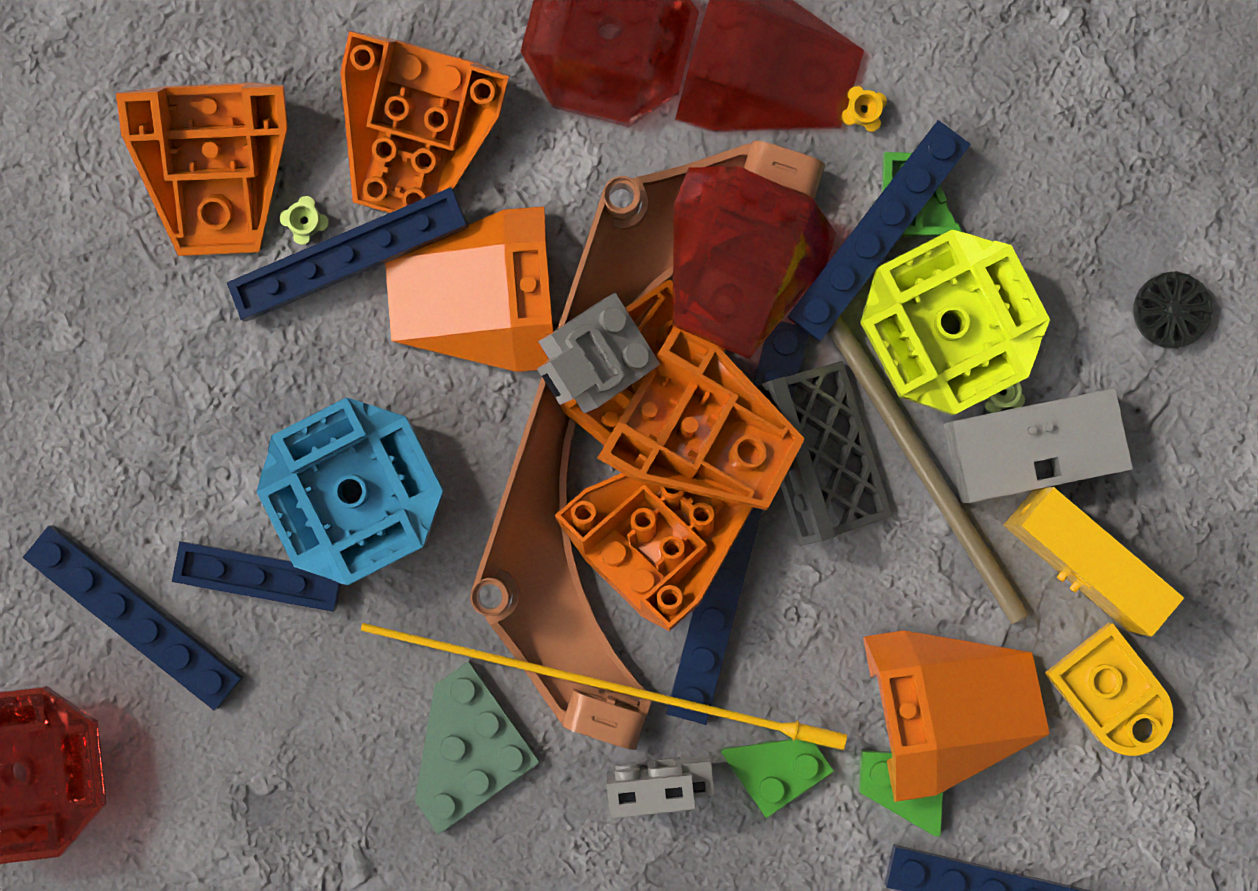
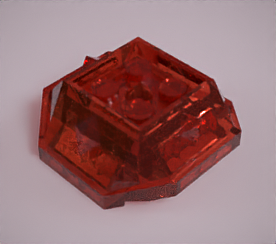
M533 0L520 52L551 108L631 127L643 119L644 116L679 95L699 11L691 0ZM606 24H614L619 27L621 33L614 39H606L599 34V30Z
M48 686L0 691V864L60 857L66 853L107 804L98 720ZM16 762L22 764L26 769L27 775L24 782L19 781L13 773V767Z

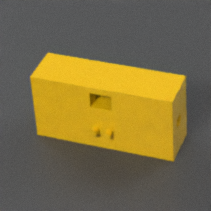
M1055 487L1032 490L1003 525L1060 574L1056 577L1063 583L1067 579L1072 584L1069 587L1072 592L1076 593L1080 590L1129 632L1152 637L1184 599L1181 594Z

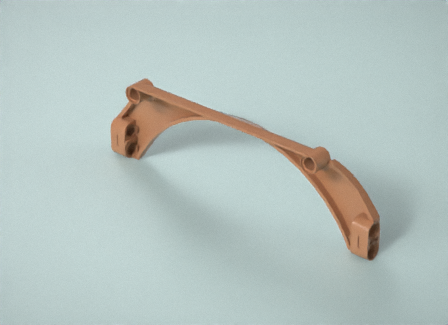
M752 141V144L748 143L671 169L632 179L626 176L612 178L603 189L558 328L614 293L617 294L623 306L627 307L672 278L688 264L721 245L755 231L808 218L826 166L825 163L814 157L771 143ZM624 189L633 195L634 200L629 206L619 208L610 201L612 193L616 190ZM541 377L471 590V604L476 612L485 616L489 625L517 660L646 690L617 655L597 622L582 587L573 555L571 539L555 518V514L567 505V476L571 443L577 423L562 411L555 396ZM492 584L500 589L502 601L499 606L490 608L481 602L480 591L483 586ZM524 670L563 727L622 748L636 750L652 700Z

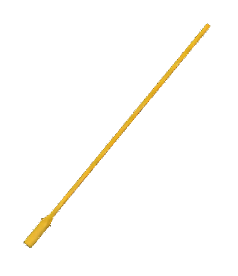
M366 623L361 625L360 631L777 730L791 737L792 741L797 739L839 750H844L847 734L802 724L798 720L796 722L780 723Z

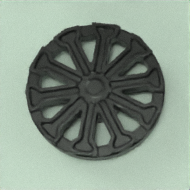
M1178 271L1161 273L1145 282L1139 289L1133 305L1134 320L1140 333L1154 345L1169 349L1184 347L1198 340L1210 326L1211 314H1213L1212 301L1203 283L1189 274ZM1167 279H1173L1174 281L1172 293L1167 284ZM1185 282L1191 286V289L1182 296ZM1153 285L1158 287L1162 297L1152 292L1151 287ZM1197 294L1199 295L1201 303L1188 304ZM1146 299L1155 304L1154 308L1142 306L1143 300ZM1202 311V320L1193 316L1189 312ZM1155 316L1156 320L1151 325L1145 324L1144 319L1146 317ZM1186 323L1195 327L1196 331L1193 335L1190 334ZM1165 326L1163 337L1160 339L1156 336V331L1160 327ZM1175 326L1181 337L1180 341L1173 339Z

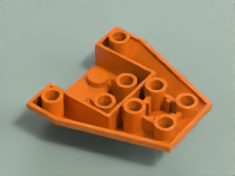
M349 31L340 76L353 203L391 213L450 187L454 190L500 117L510 76L475 61L401 40Z
M544 206L499 211L469 224V228L385 263L392 342L514 372L538 371L537 368L547 362L548 356L538 342L555 331L552 321Z
M620 473L584 489L555 514V518L586 562L643 618L670 632L701 603L754 507L637 481Z
M906 630L863 637L870 677H877L891 747L892 758L886 761L894 802L936 796L1050 734L1032 652Z

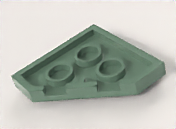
M470 660L434 686L415 802L438 835L540 762L536 753Z

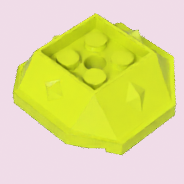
M950 230L876 269L860 323L898 396L952 416L1028 378L1050 318L1012 245ZM943 314H953L958 319L960 326L957 334H949L944 331L941 326Z

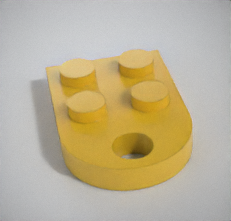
M1108 622L1045 672L1046 676L1094 737L1103 746L1116 753L1127 756L1149 753L1163 743L1171 730L1173 707L1168 693L1113 623ZM1147 718L1152 724V733L1148 739L1137 741L1133 735V726L1139 719Z

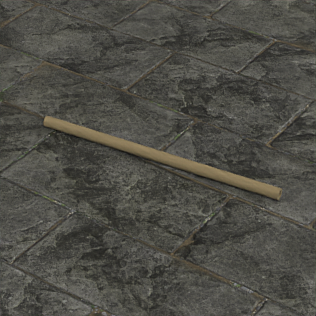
M788 233L776 240L773 245L805 294L817 278V275L791 234ZM840 315L828 330L829 335L1010 623L1014 624L1022 620L1029 614L846 321Z

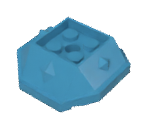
M346 397L271 436L267 451L268 455L259 480L257 494L294 567L332 579L344 585H351L425 547L445 490L408 417ZM350 480H356L362 487L361 498L353 504L347 502L343 496V487Z

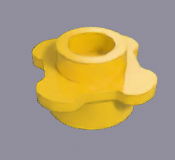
M860 86L851 88L847 94L849 98L848 107L841 116L843 122L848 126L853 124L864 126L868 132L876 131L881 125L879 116L887 104L885 95L880 92L875 93L871 90H863ZM861 106H867L868 111L866 113H863L861 111Z

